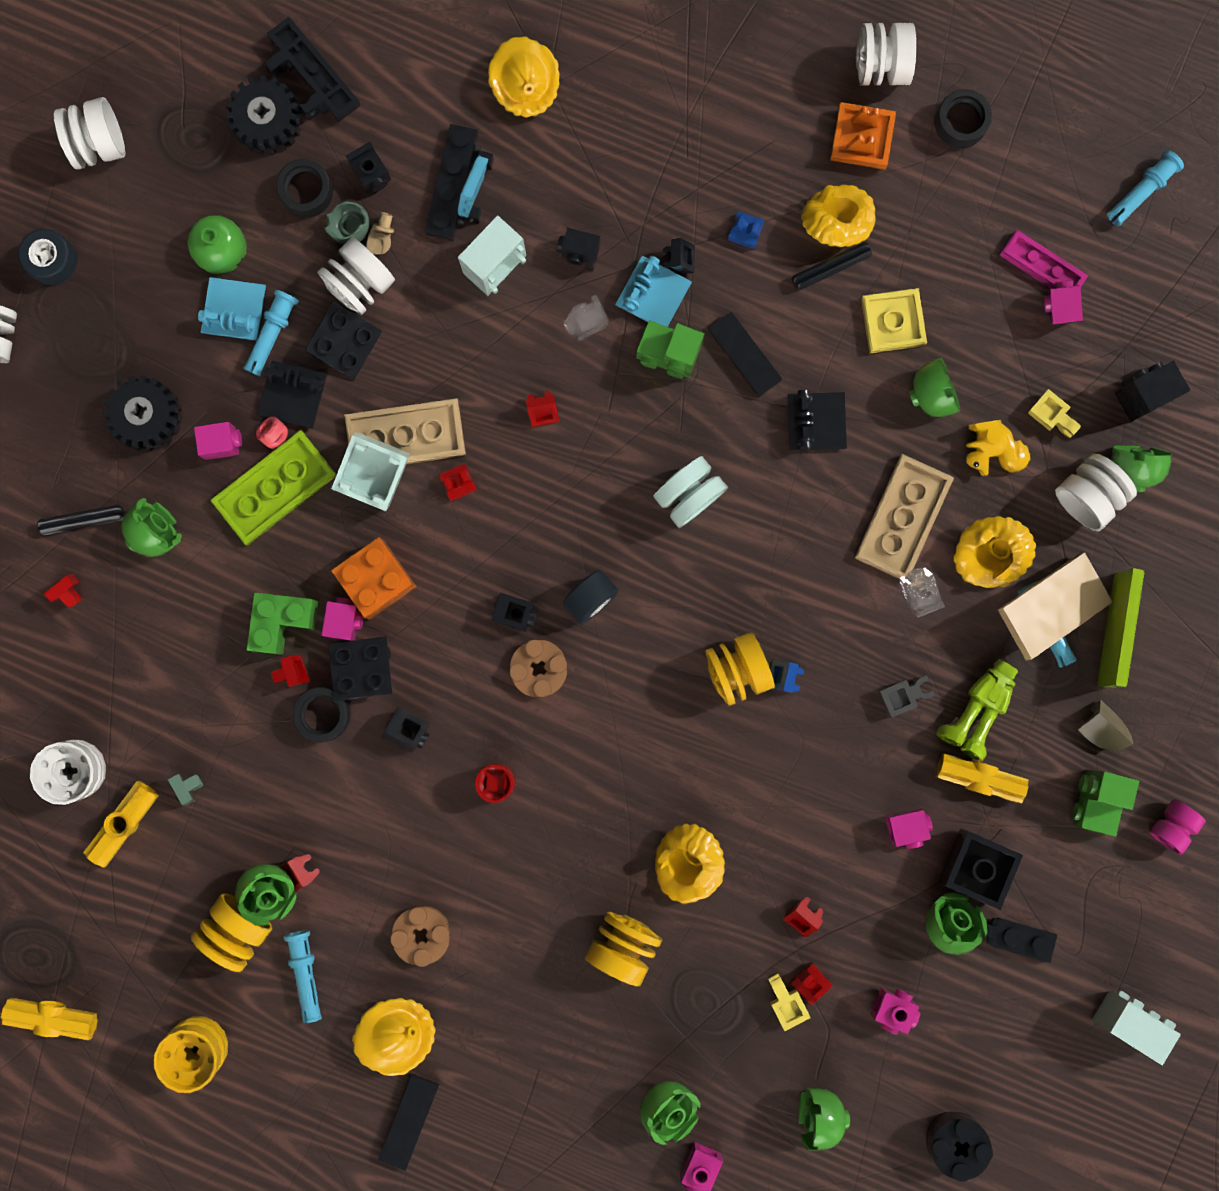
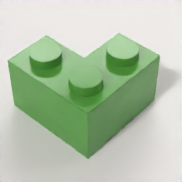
M649 320L638 347L636 358L640 359V363L648 368L656 369L658 366L666 369V373L672 377L682 379L684 376L689 378L700 352L705 333L677 323L674 330Z
M254 592L247 651L283 655L287 627L316 629L319 601Z
M1086 769L1078 784V790L1081 791L1079 802H1076L1072 809L1073 826L1116 837L1122 809L1133 810L1139 781L1108 772Z

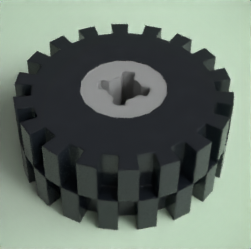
M260 76L259 82H256L254 77L248 78L250 84L247 86L241 82L237 85L240 91L236 93L233 90L230 94L233 102L227 101L226 105L230 112L226 113L227 120L230 123L229 126L242 145L244 144L251 152L255 149L257 154L264 155V150H267L269 155H274L276 148H279L281 152L287 150L284 144L289 142L292 146L295 143L293 135H300L301 129L298 125L303 124V119L300 115L302 112L292 91L290 92L288 86L284 83L280 85L278 79L273 77L270 82L266 76Z
M140 375V379H137L135 376L128 377L129 382L127 383L123 380L119 381L117 385L120 388L117 391L111 388L108 392L112 395L111 400L105 398L103 403L108 407V411H102L103 417L108 419V422H105V426L112 431L110 434L119 442L138 451L140 449L152 451V447L156 449L163 448L162 443L164 441L170 443L173 440L170 435L173 432L178 434L180 428L176 425L177 422L182 423L183 418L179 415L182 407L176 401L178 400L177 396L164 384L147 376Z

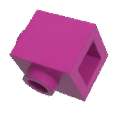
M1073 280L1055 282V288H1048L1049 295H1044L1045 313L1050 312L1052 324L1083 321L1080 285H1073Z
M230 422L194 427L197 452L201 458L210 460L239 455L238 447L242 446L241 433Z
M336 597V603L327 601L322 636L348 641L356 640L357 630L362 629L364 617L359 609L353 605L351 599Z
M917 808L885 816L891 845L895 847L906 845V849H913L924 846L923 841L931 839L929 832L933 831V825L929 814H925L924 810Z
M694 1141L680 1173L681 1183L684 1184V1188L688 1191H711L723 1164L721 1153Z

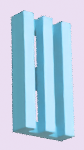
M481 156L476 158L460 196L458 215L468 218L484 180L488 163L487 158Z

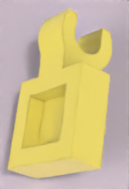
M1049 389L1028 412L1029 415L1049 431L1056 425L1059 431L1069 439L1081 427L1079 423L1066 415V412L1071 407Z
M778 973L768 978L777 996V999L771 1001L770 1004L784 1031L811 1018L796 989L788 993Z

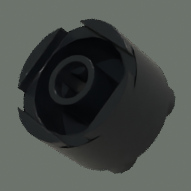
M945 1112L937 1116L928 1127L926 1137L927 1151L943 1174L959 1182H965L976 1178L985 1171L993 1157V1149L988 1134L972 1116L962 1112ZM958 1141L962 1144V1147L959 1149L954 1145Z

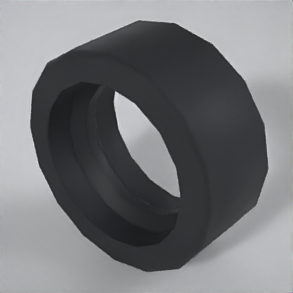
M961 89L953 91L944 98L935 115L934 125L937 135L944 143L953 148L964 149L974 146L983 138L991 124L992 111L990 104L983 95L974 90ZM962 104L973 108L979 116L977 129L969 134L953 130L947 121V113L951 107Z
M296 159L286 164L279 172L276 181L277 194L285 208L293 215L303 218L315 217L323 213L330 205L333 197V184L325 169L317 162L309 159ZM300 174H314L321 182L319 196L309 203H296L289 195L288 187L290 182Z
M316 687L308 689L299 696L294 704L292 717L294 726L300 735L310 741L326 742L335 740L345 732L350 722L351 711L347 700L334 701L332 688ZM320 697L332 700L338 707L339 712L338 721L335 726L324 732L312 729L305 719V711L308 704L315 698Z

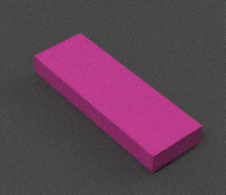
M1019 230L1014 232L999 255L1049 288H1055V282L1073 280V285H1080L1082 287L1088 277L1087 274Z

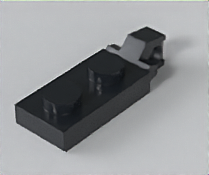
M992 917L991 924L987 923L986 943L998 949L1051 963L1058 934L1000 917L998 919Z

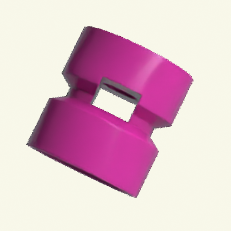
M1173 799L1164 811L1166 819L1158 820L1149 831V834L1168 849L1183 855L1192 842L1190 835H1197L1206 823V820L1186 804Z

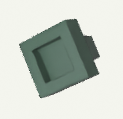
M180 774L168 779L182 806H187L194 802L195 799L191 793L204 786L197 774L186 780Z

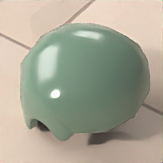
M346 201L336 205L331 213L327 214L328 224L325 227V231L337 243L345 244L351 237L359 242L365 238L369 229V217L366 210L358 203Z

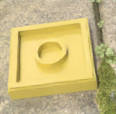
M919 288L862 296L861 302L869 354L926 346L927 338Z

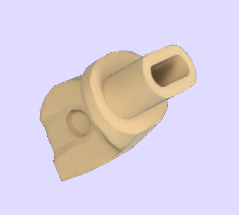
M380 212L378 223L373 224L368 234L366 248L372 254H384L391 246L390 236L391 233H394V229L390 227L393 216L389 213Z

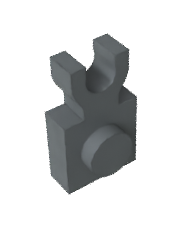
M927 675L916 679L911 686H909L907 680H904L878 691L889 718L917 708L916 699L918 698L928 699L936 696L933 690L927 693H923L920 690V685L923 682L929 681Z

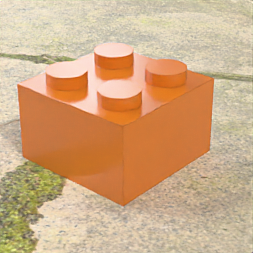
M380 537L331 570L363 617L368 620L377 616L417 587L386 542Z

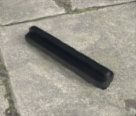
M863 242L795 274L792 278L793 284L799 291L870 258L872 255L871 248L867 242Z
M113 505L40 519L37 522L38 531L42 535H49L122 521L124 510L120 505Z

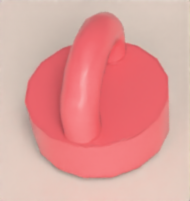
M274 416L264 420L256 431L257 439L270 449L278 448L285 442L288 436L287 427Z

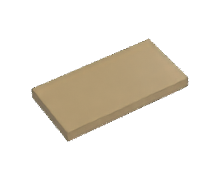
M458 398L344 415L348 445L352 435L359 432L410 453L407 464L466 456Z
M901 454L854 558L907 582L954 477Z
M1084 552L1076 555L997 610L1025 660H1032L1110 605L1112 600Z

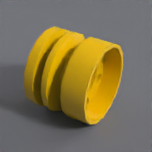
M752 631L733 639L735 652L732 654L724 643L718 645L722 657L718 659L713 648L705 650L709 675L717 693L722 696L727 706L736 704L732 693L733 690H736L741 701L746 699L745 685L749 684L756 695L775 688L769 665Z
M223 893L209 910L214 920H202L200 923L201 929L198 928L193 932L191 941L205 956L215 963L231 971L241 972L247 965L246 960H250L254 956V951L250 945L260 946L273 928L271 923L264 926L255 925L243 918L236 906L235 896Z
M607 912L604 920L614 928L600 925L599 931L608 938V941L593 940L585 960L597 969L622 982L637 987L641 986L649 968L639 957L641 955L654 958L656 955L655 951L646 944L660 947L662 938L652 932L647 925L634 918Z
M192 1016L181 1020L159 1043L154 1054V1069L158 1079L165 1087L177 1093H192L202 1089L215 1076L228 1054V1040L225 1031L216 1021L207 1017ZM193 1046L199 1049L196 1054L191 1051Z

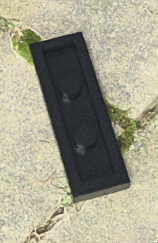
M732 311L709 327L708 331L758 397H761L782 381L781 376Z
M412 1073L379 1156V1161L406 1171L440 1084Z

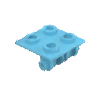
M642 256L615 305L646 322L650 320L668 327L692 281L659 265L660 260L656 257L650 256L648 259Z
M210 277L205 309L200 310L198 314V320L202 322L201 333L257 341L266 285Z

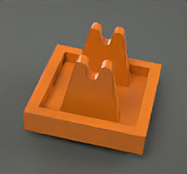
M840 102L830 161L886 170L896 111Z

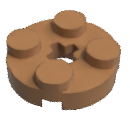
M532 640L521 645L513 654L510 662V676L514 685L525 695L546 697L557 692L564 684L567 677V662L563 652L555 644L545 640ZM545 662L544 669L547 670L546 674H538L535 677L532 674L534 671L531 667L532 663Z
M417 906L407 909L397 918L392 928L391 943L395 952L403 961L419 967L436 962L444 955L450 944L448 920L439 910L431 906ZM424 928L428 931L426 937L429 940L426 943L424 941L418 943L415 941L416 935L414 930L421 931Z

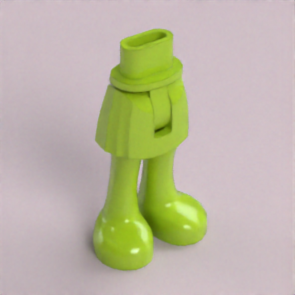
M998 659L993 669L989 668L987 673L969 690L970 700L960 719L951 726H940L936 735L953 746H962L960 750L974 760L983 762L987 754L985 748L986 736L998 714H1005L1012 695V687L1015 686L1013 679L1018 670L1005 661ZM984 708V713L975 731L965 741L973 721L980 710Z

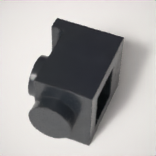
M371 142L346 155L352 170L367 194L372 191L378 192L382 190L391 180L389 172ZM373 166L372 170L366 171L367 168Z
M567 227L565 236L560 235L556 252L561 253L562 258H566L568 263L574 265L586 263L588 264V270L594 271L601 245V237Z
M500 592L491 620L526 632L527 627L533 628L538 611L533 610L534 603ZM520 609L522 611L521 618L513 619L511 616L512 611Z
M398 707L388 722L381 738L387 739L412 753L416 747L422 749L429 736V733L425 732L429 723ZM408 729L411 736L407 738L401 734V730Z

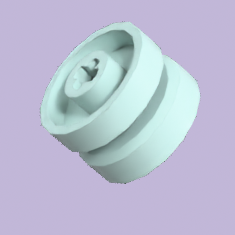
M703 456L698 457L677 471L653 496L662 508H668L677 501H680L671 511L670 518L678 528H681L695 518L728 488L719 476L712 477L703 484L700 483L709 475L711 466Z

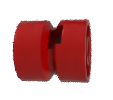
M500 763L490 764L481 769L475 781L478 795L490 803H498L507 799L514 791L516 785L513 771L508 766Z

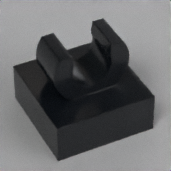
M683 238L671 239V246L663 248L664 253L671 255V261L664 262L663 267L669 270H677L683 274L694 273L695 245Z

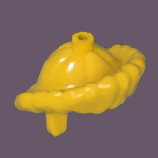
M524 36L513 37L501 43L498 50L494 53L493 59L489 63L488 83L492 88L493 95L505 107L506 111L525 118L537 116L539 113H544L557 97V89L560 84L558 61L554 58L552 52L546 46L539 44L538 41Z
M827 185L821 192L815 193L807 201L801 215L803 227L806 228V232L822 244L840 248L844 246L850 247L869 238L875 224V206L872 197L868 196L865 190L858 189L854 185Z
M996 516L978 519L961 534L954 555L956 571L962 576L964 581L983 588L1005 587L1011 582L1018 580L1020 576L1027 572V568L1032 566L1036 555L1034 537L1029 532V528L1010 517Z
M683 824L682 826H675L673 830L666 833V836L662 838L661 844L656 849L655 858L657 881L664 894H667L671 900L679 901L681 904L693 903L699 899L709 897L722 884L725 872L723 850L719 847L718 840L714 838L711 832L696 824Z
M397 998L388 999L385 1002L379 1001L362 1015L360 1023L356 1026L352 1037L354 1053L362 1065L382 1075L395 1076L407 1074L409 1070L416 1068L425 1059L426 1055L430 1053L436 1032L433 1025L434 1020L431 1018L430 1012L424 1009L421 1003H416L412 999Z

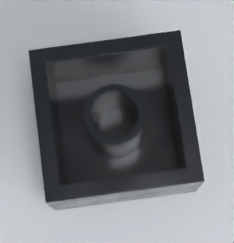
M960 828L938 882L1001 910L1023 855Z

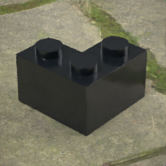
M1160 361L1122 381L1123 388L1116 391L1115 395L1130 422H1133L1191 390L1175 361L1166 365Z

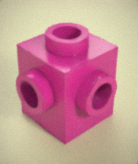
M882 987L870 1013L874 1020L882 1023V1029L898 1035L899 1031L908 1034L911 1028L914 1029L920 1018L919 1006L912 1001L913 995L900 989H896L894 993Z

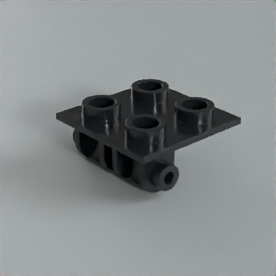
M333 301L305 351L309 352L313 358L319 361L322 360L355 380L382 331Z
M272 360L271 365L266 366L264 370V377H267L257 415L266 418L274 416L282 422L313 429L327 374Z
M799 390L798 394H787L789 451L847 449L845 392L809 393V390Z
M387 636L329 644L334 701L393 694L389 664L391 651L387 644Z

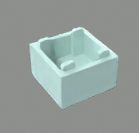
M497 215L458 256L463 274L487 296L491 292L496 294L498 292L496 287L520 262L522 264L526 262L524 240Z
M356 432L351 437L331 489L387 511L410 453Z
M1121 990L1117 994L1109 991L1092 1021L1163 1066L1181 1035L1174 1030L1176 1024L1167 1018L1163 1022L1159 1021V1014L1153 1010H1150L1148 1013L1142 1010L1144 1004L1135 998L1129 1002V995Z

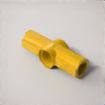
M949 754L941 755L936 768V778L966 786L965 789L988 796L992 794L1016 803H1022L1026 797L1029 781L1028 779L999 771L997 767L977 761H966Z
M136 781L116 810L106 817L104 826L83 852L88 860L103 868L109 864L129 835H132L137 830L139 822L159 795L154 789L140 781ZM119 817L124 818L126 821V828L123 832L116 825Z
M9 998L1 1013L2 1025L33 1030L35 1035L43 1037H58L62 1035L90 1040L93 1037L98 1022L97 1013L66 1008V1004L56 1001H41L38 1003Z

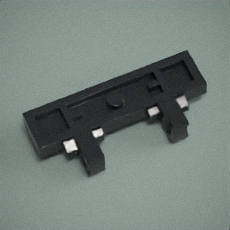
M290 17L267 32L268 38L276 48L272 51L273 56L264 62L265 67L273 78H275L276 73L280 71L285 72L287 68L290 71L295 69L311 89L309 91L311 96L306 104H300L299 107L308 120L320 112L323 115L330 112L340 122L361 106L357 97Z
M450 124L425 233L428 236L454 241L457 225L463 226L464 221L477 224L480 222L482 211L479 207L472 206L468 218L458 215L457 212L461 193L476 158L479 156L487 158L486 169L492 170L494 162L492 153L481 151V146L476 145L478 139L477 129Z

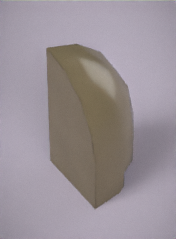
M1102 700L1090 709L1094 713L1092 717L1085 722L1082 720L1079 724L1078 731L1100 748L1121 750L1133 745L1132 736L1126 725Z

